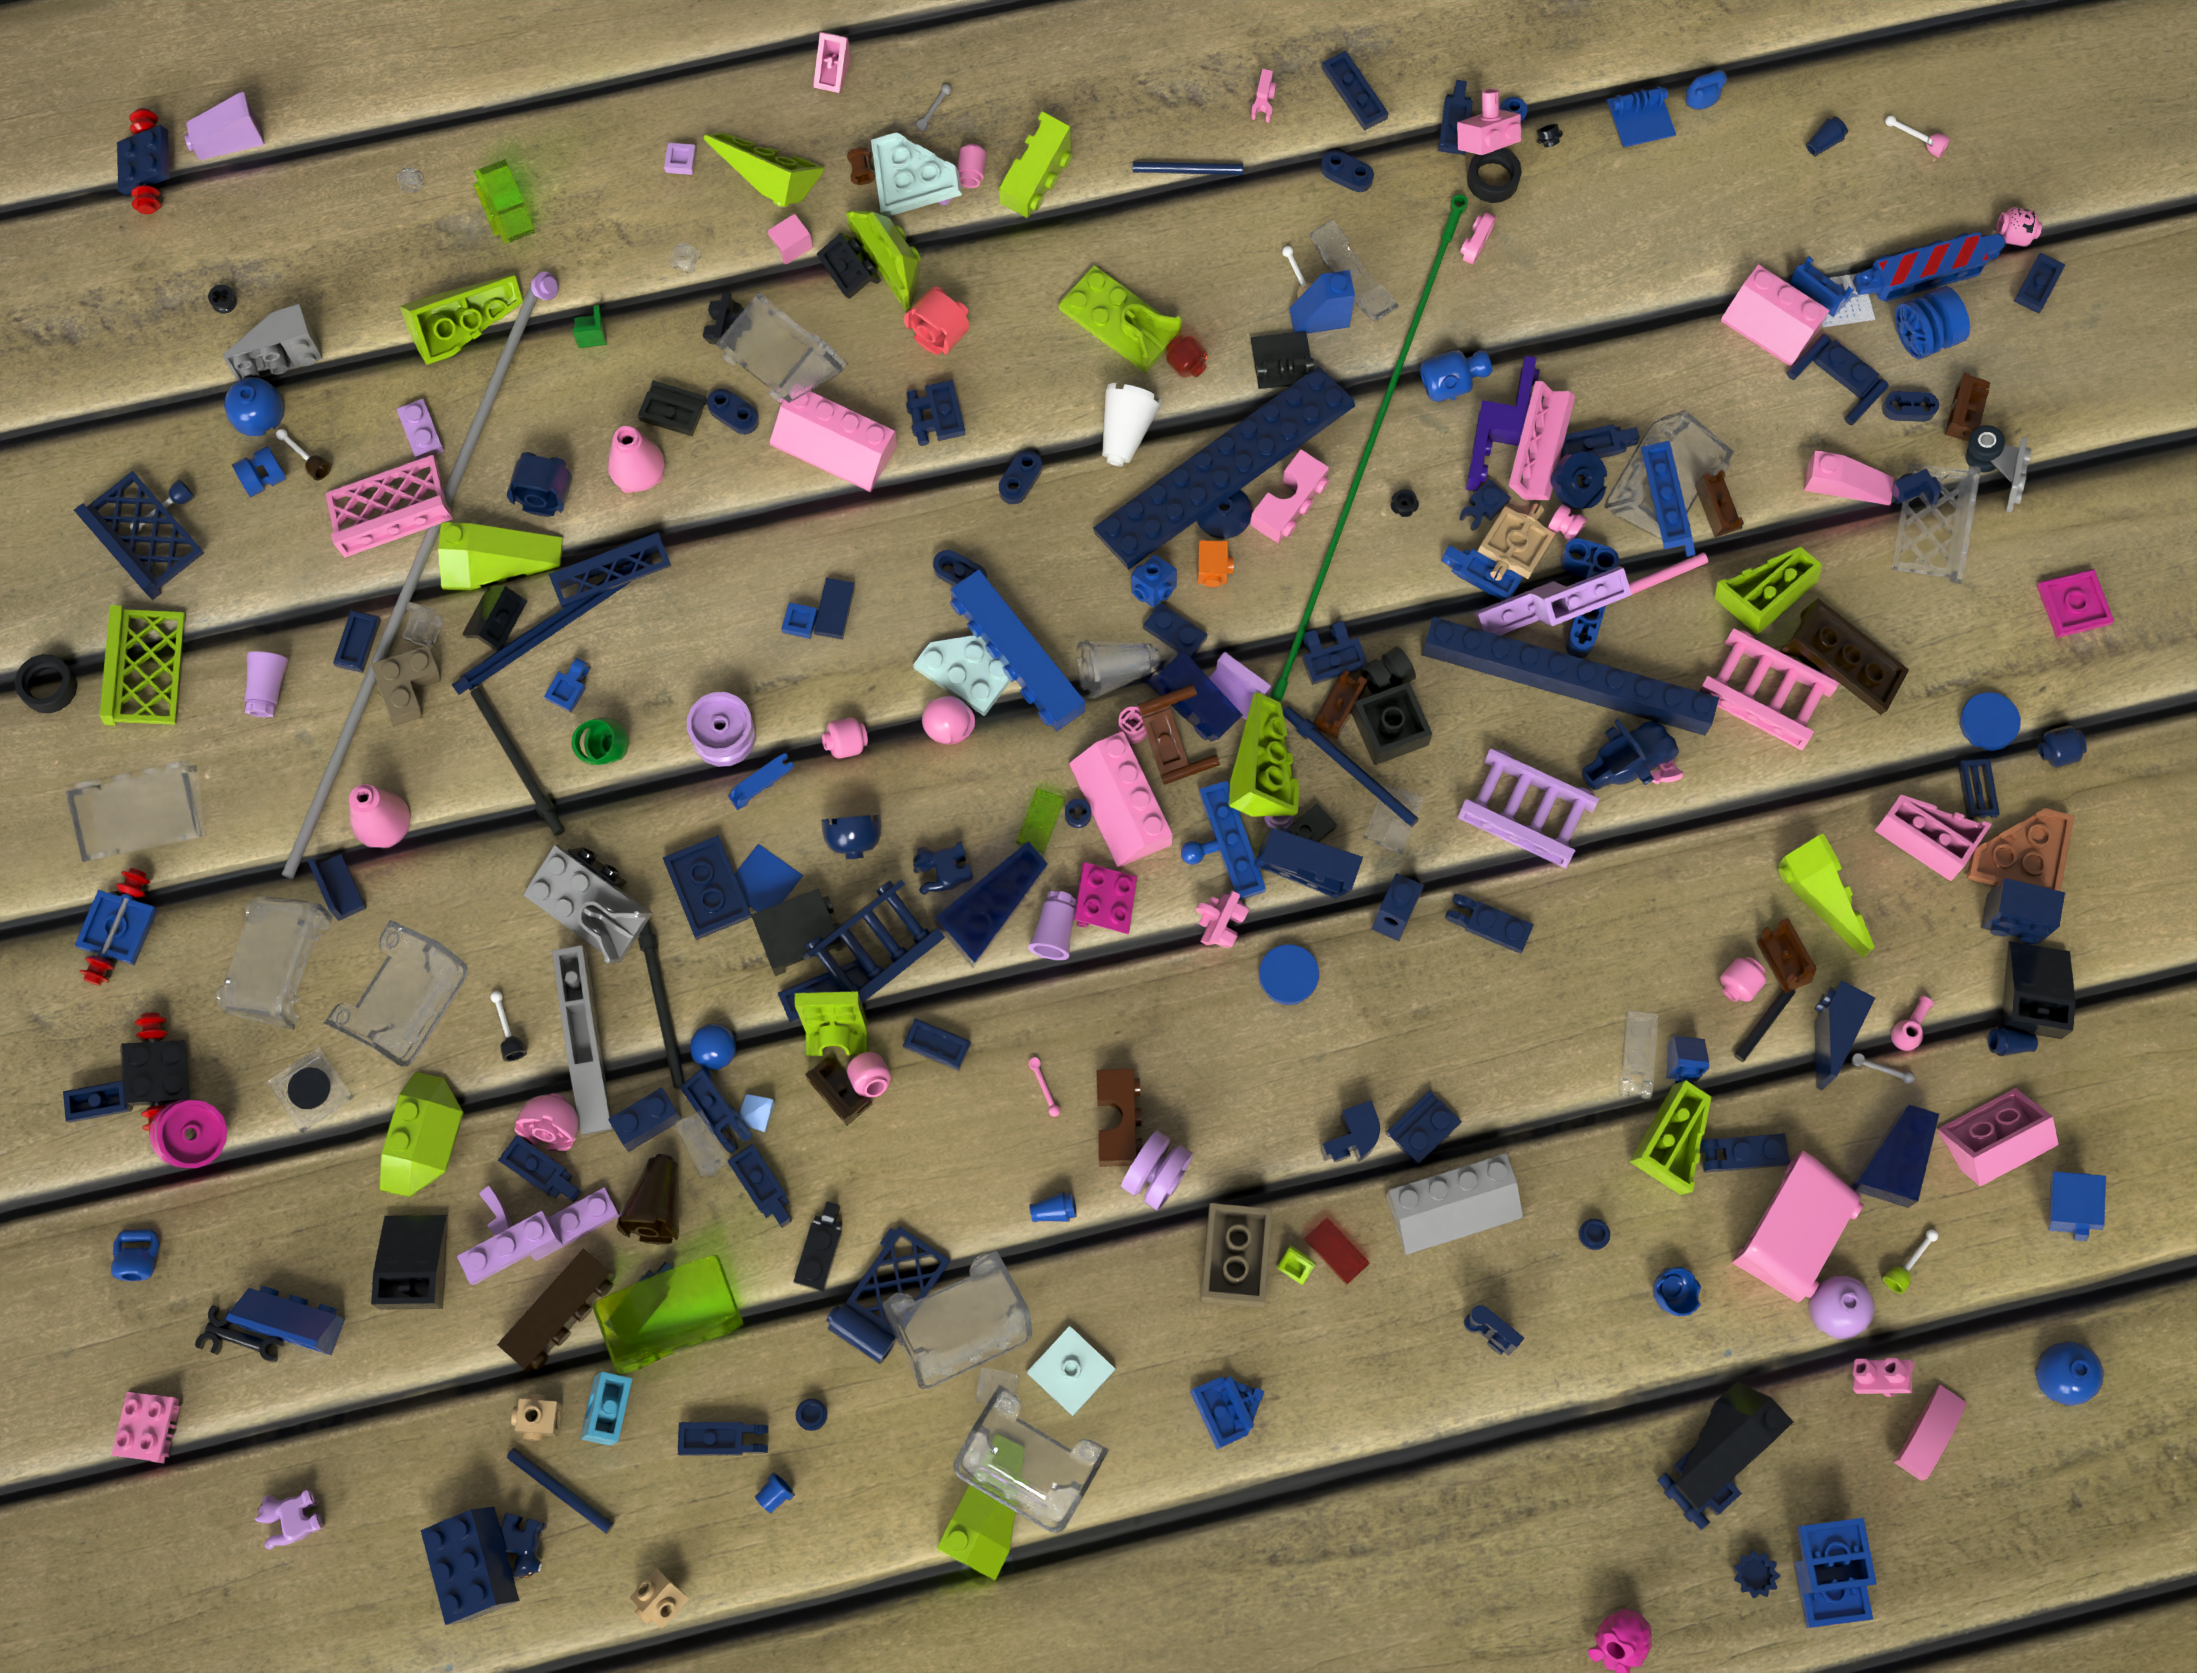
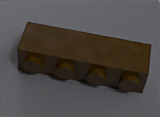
M583 1248L497 1345L529 1373L534 1369L538 1371L548 1361L550 1357L548 1353L555 1345H562L571 1334L569 1329L576 1321L582 1322L593 1309L591 1307L592 1303L598 1297L603 1298L614 1286L612 1281L616 1277Z

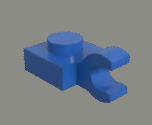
M576 658L567 675L558 672L544 698L572 713L586 689L585 685L580 682L589 673L590 668L586 666L587 663Z

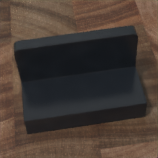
M488 586L462 635L466 638H477L495 651H499L507 641L527 600L507 586Z

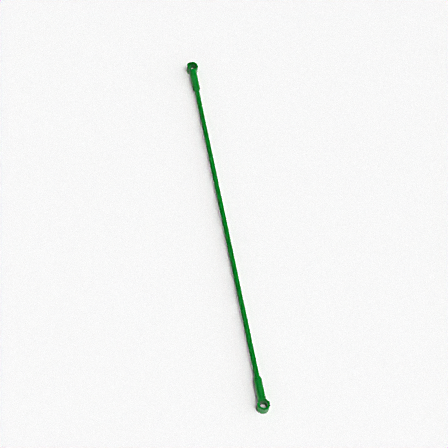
M1455 195L1451 200V211L1441 236V245L1281 677L1277 679L1271 698L1280 703L1288 686V676L1448 243L1452 241L1461 214L1467 209L1468 200L1464 195ZM1455 203H1462L1463 206L1458 207L1455 205Z

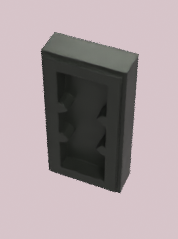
M1317 803L1286 829L1292 831L1293 835L1320 842L1337 827V824Z

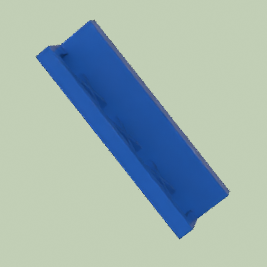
M1670 440L1643 446L1641 451L1664 549L1684 545L1687 556L1695 555L1693 537Z

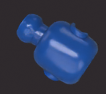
M1451 350L1425 359L1420 366L1421 377L1427 395L1434 402H1442L1448 399L1456 400L1457 396L1472 391V378H1485L1493 372L1486 351H1477L1472 357L1465 358L1464 354L1459 350Z

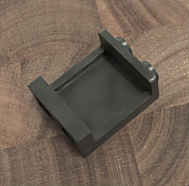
M819 888L751 914L775 977L786 973L785 967L804 960L802 955L808 951L805 945L818 935L825 938L840 926L839 922L833 924L829 915L834 912L828 895L822 897ZM837 937L826 946V949L836 948L837 951L843 950L840 943L842 939Z

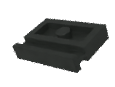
M652 380L650 391L647 392L638 413L639 421L693 437L703 413V407L707 403L706 396Z

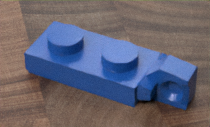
M1449 545L1441 559L1443 563L1453 568L1451 572L1457 575V577L1501 601L1512 598L1523 578L1516 572L1507 569L1501 580H1496L1498 573L1493 579L1490 573L1497 563L1474 549L1471 551L1464 549L1461 552Z

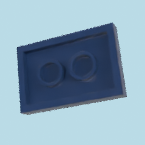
M719 835L663 857L696 940L752 918Z

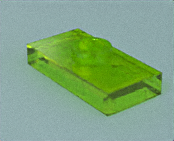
M1037 788L1017 837L1016 844L1044 854L1065 802V797Z

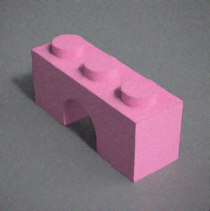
M1300 449L1284 470L1283 483L1292 488L1295 495L1288 499H1279L1268 492L1253 511L1250 526L1278 544L1284 536L1290 537L1297 526L1295 521L1300 515L1305 516L1313 505V497L1316 493L1321 495L1330 481L1327 479L1329 467Z

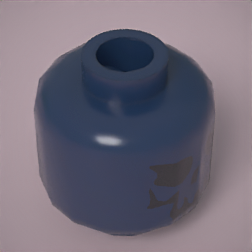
M2065 726L2045 732L2042 737V743L2038 744V751L2043 761L2047 760L2051 766L2058 768L2081 761L2083 753L2087 751L2085 737L2080 730L2076 731L2072 726Z

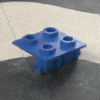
M1657 86L1655 89L1635 91L1632 94L1617 95L1615 98L1607 99L1623 148L1676 136L1664 99L1668 98L1666 88Z

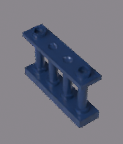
M890 880L876 890L878 896L825 938L818 935L805 945L808 951L802 955L803 959H810L816 954L844 992H858L861 1003H864L945 938L939 928L930 932L927 928L923 929L897 895L896 891L905 885L902 880L894 884ZM885 900H887L914 936L913 941L915 944L907 950L904 946L900 947L872 911ZM862 918L891 954L889 958L892 962L884 968L881 965H876L849 929ZM837 937L843 940L868 973L866 977L869 980L860 987L857 983H852L826 949V946Z

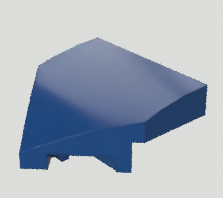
M1229 1376L1225 1379L1219 1377L1190 1391L1217 1450L1248 1435L1249 1431L1253 1428L1254 1418L1265 1391L1241 1384Z

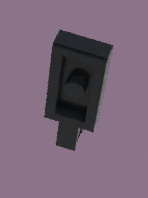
M827 1201L822 1217L815 1215L795 1274L794 1284L822 1292L825 1291L842 1236L841 1228L843 1223L836 1221L840 1211L838 1204Z

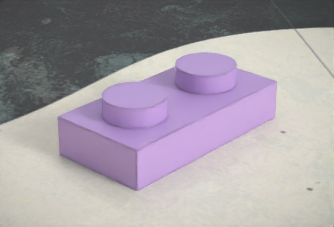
M424 399L396 409L416 460L444 452Z

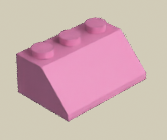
M1758 264L1721 318V322L1784 363L1792 366L1822 327L1830 310Z
M2017 1088L1938 1128L1941 1138L1961 1171L1979 1186L2059 1145L2053 1116Z

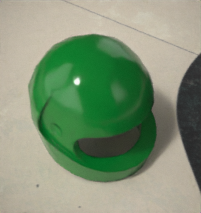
M599 717L582 723L574 731L571 740L574 754L582 762L589 765H608L622 760L627 754L630 744L629 733L625 726L618 720L608 717ZM589 728L584 741L586 756L581 750L580 738L584 730Z

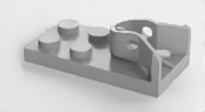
M554 845L523 894L530 901L601 951L605 956L603 961L609 964L621 963L653 914L649 909L617 886H613L559 845Z

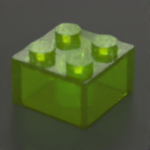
M506 159L475 170L474 173L478 182L473 183L494 236L500 235L505 245L534 234V227Z

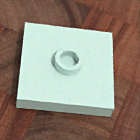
M1069 1326L1027 1371V1374L1073 1417L1116 1369Z

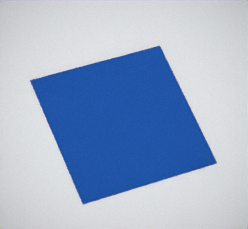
M759 844L735 873L747 905L757 912L782 903L803 876Z

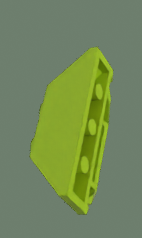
M850 210L846 212L849 229L862 243L864 251L876 264L879 273L905 311L911 308L920 275L918 262L921 259L917 250L913 246L909 247L905 242L906 236L899 225L894 226L889 217L872 211Z
M414 1072L400 1092L381 1153V1191L411 1198L419 1190L428 1186L447 1172L464 1112L445 1078Z

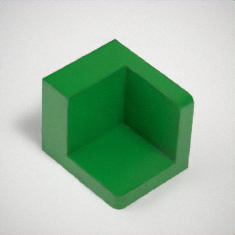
M599 305L593 306L594 316L574 318L575 327L573 328V335L578 348L607 345L605 322Z

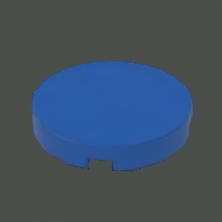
M1985 692L1975 695L1964 705L1959 725L1964 737L1972 745L1994 751L2006 747L2016 738L2020 730L2021 717L2017 707L2010 699L1999 693Z
M1293 944L1280 945L1270 950L1262 959L1259 969V982L1262 989L1274 1002L1283 1005H1294L1303 1002L1313 994L1319 980V968L1313 955L1306 949Z

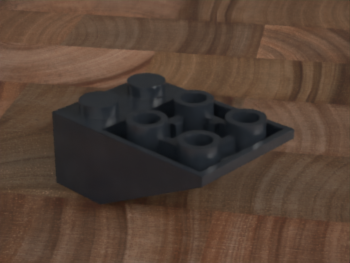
M2009 941L2001 1026L2028 1034L2063 1039L2073 1031L2076 1000L2070 951Z
M448 1215L384 1216L373 1270L371 1305L380 1310L443 1309Z

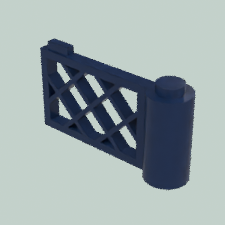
M900 1226L896 1231L890 1228L880 1242V1245L884 1247L851 1296L841 1307L836 1305L826 1319L830 1323L829 1331L879 1364L883 1363L897 1339L951 1262L950 1259ZM900 1237L912 1244L914 1255L895 1257L894 1246ZM916 1247L922 1250L924 1253L917 1254ZM891 1252L892 1259L885 1260ZM932 1257L941 1263L934 1273L921 1275L918 1259ZM915 1260L918 1276L900 1279L897 1263ZM893 1264L896 1280L878 1283L876 1272L879 1267ZM873 1277L874 1284L868 1285V1283ZM930 1279L924 1287L923 1280ZM919 1281L921 1290L919 1296L915 1299L904 1300L901 1284ZM897 1285L900 1301L882 1305L879 1289ZM876 1290L878 1306L864 1308L856 1302L862 1292ZM912 1305L906 1313L905 1306ZM901 1307L903 1319L895 1328L885 1321L883 1310ZM879 1311L880 1317H878L872 1312Z

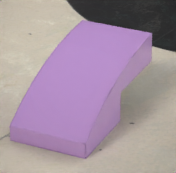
M487 1186L479 1194L497 1217L487 1225L492 1233L497 1235L512 1227V1222L497 1193L490 1186Z

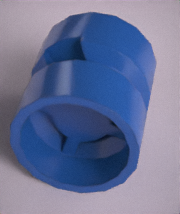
M269 446L255 452L251 460L245 457L232 464L236 475L250 498L265 491V485L275 486L287 479ZM263 465L267 471V474H265L262 477L256 469V467Z

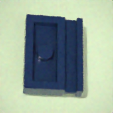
M1430 1090L1387 1131L1386 1135L1391 1137L1396 1142V1145L1418 1166L1462 1121L1441 1100H1438Z

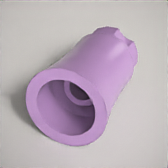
M268 652L247 653V682L244 698L246 702L244 712L246 714L262 718L274 717L283 676L289 662L286 657Z
M1062 891L1048 892L1035 933L1028 946V949L1035 955L1052 960H1066L1069 958L1072 924L1076 911L1074 909L1076 899L1071 894Z

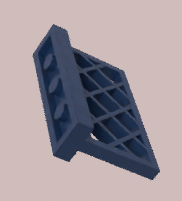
M133 471L87 507L82 503L74 509L76 514L152 601L161 594L158 589L204 554L202 549ZM135 482L139 486L137 498L124 497V490ZM107 503H116L114 516H102L98 510ZM122 503L136 504L134 517L121 516ZM142 504L156 506L154 518L141 517ZM119 522L133 523L131 536L118 535ZM140 523L153 524L151 537L138 536ZM172 524V537H158L159 525ZM137 542L150 543L148 556L135 554ZM157 543H170L169 557L155 556ZM177 544H189L194 549L185 557H175ZM154 562L168 563L167 571L156 578L152 574Z

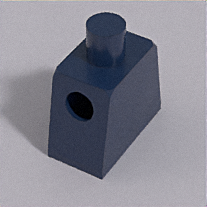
M1396 873L1380 906L1372 930L1399 942L1424 885ZM1385 917L1394 919L1397 924L1389 922Z

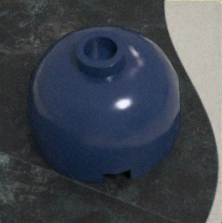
M881 814L873 815V821H871V815L831 819L832 825L829 824V819L821 820L823 837L827 846L835 853L845 854L846 860L864 858L863 852L872 850L878 844L881 837Z

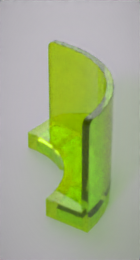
M711 1255L664 1271L618 1290L592 1304L617 1375L640 1370L673 1354L672 1350L686 1344H689V1347L704 1341L727 1335L743 1325L718 1255Z

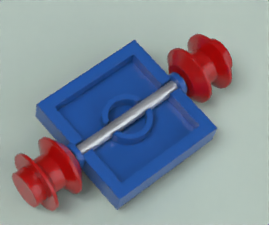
M130 868L128 872H121L125 877L124 883L116 884V887L122 893L121 897L104 891H97L75 943L77 948L97 954L96 956L85 957L89 966L86 970L79 971L84 975L83 980L90 984L101 986L102 982L109 983L105 974L107 971L115 969L109 961L110 958L135 965L157 909L153 906L134 901V898L145 897L146 894L141 890L142 886L151 883L146 879L147 874L138 869Z

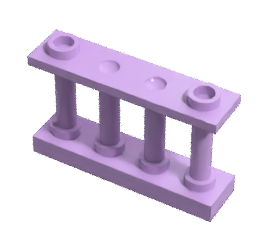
M1490 748L1484 762L1492 766L1476 800H1465L1458 819L1566 869L1575 852V849L1571 848L1569 844L1571 836L1584 809L1593 813L1599 798L1595 797L1586 788H1575L1513 759L1512 755L1506 751H1495ZM1502 772H1505L1519 780L1503 813L1497 814L1488 809L1487 803ZM1531 784L1546 791L1531 825L1525 827L1515 822L1514 816ZM1559 797L1572 803L1573 806L1558 838L1551 839L1543 835L1541 829L1556 798Z

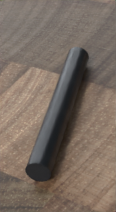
M1795 989L1786 993L1783 990L1780 992L1734 1054L1736 1059L1741 1062L1747 1059L1796 993Z

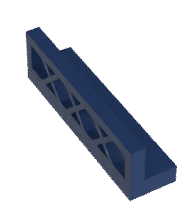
M655 533L548 575L563 608L671 566L659 533ZM660 552L663 561L654 565L642 561L645 554L650 556ZM630 562L635 563L630 574L624 576L614 572L616 568L627 565ZM639 566L645 567L643 569L638 570ZM600 574H608L604 584L599 586L587 582L588 579ZM612 576L617 577V579L610 581ZM577 583L581 584L575 595L564 598L561 589ZM585 586L590 588L586 591H583Z

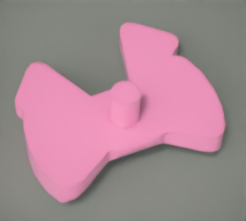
M1673 760L1668 763L1659 764L1661 770L1651 773L1654 777V780L1651 782L1659 784L1660 781H1677L1683 777V771L1676 768Z

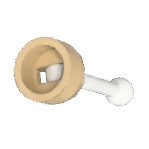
M1285 246L1282 253L1285 257H1288L1301 284L1297 291L1299 299L1313 283L1305 281L1292 255L1293 248Z

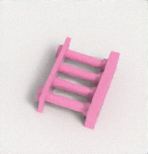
M1733 628L1725 644L1733 647L1717 678L1707 676L1699 692L1719 697L1717 707L1803 750L1814 732L1807 726L1813 711L1823 694L1829 698L1832 696L1839 682L1835 681L1826 672L1816 671L1754 639L1750 633ZM1744 653L1759 662L1743 692H1738L1728 687L1727 682ZM1769 667L1785 674V677L1770 705L1765 706L1755 701L1754 695ZM1797 680L1812 688L1797 718L1792 720L1782 715L1780 710Z

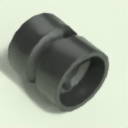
M1399 647L1384 653L1381 661L1374 659L1361 667L1362 677L1367 679L1366 685L1373 695L1416 679V673L1411 661Z

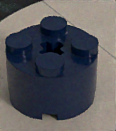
M523 452L516 461L507 490V498L514 505L516 501L522 504V510L533 515L550 517L554 516L555 511L563 512L572 482V475L566 468V462L558 457L548 459L536 456L530 452Z

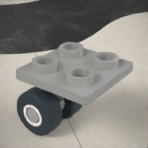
M1990 425L1980 426L1970 435L1966 452L1967 464L1973 470L1982 473L1990 472L1997 468L2011 482L2006 512L2012 513L2014 503L2020 504L2024 490L2026 471L2032 449L2026 447L2028 437H2021L2019 447L2005 446V437L1998 428Z

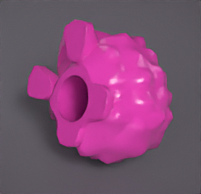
M1626 1608L1622 1611H1615L1612 1615H1608L1598 1626V1632L1595 1633L1597 1645L1588 1650L1589 1657L1594 1662L1602 1659L1608 1670H1616V1673H1630V1668L1642 1666L1649 1650L1652 1648L1651 1625L1640 1612Z

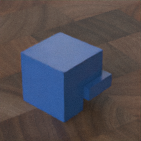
M2053 1172L2050 1181L2048 1231L2074 1233V1240L2087 1241L2089 1229L2103 1230L2105 1225L2106 1176Z

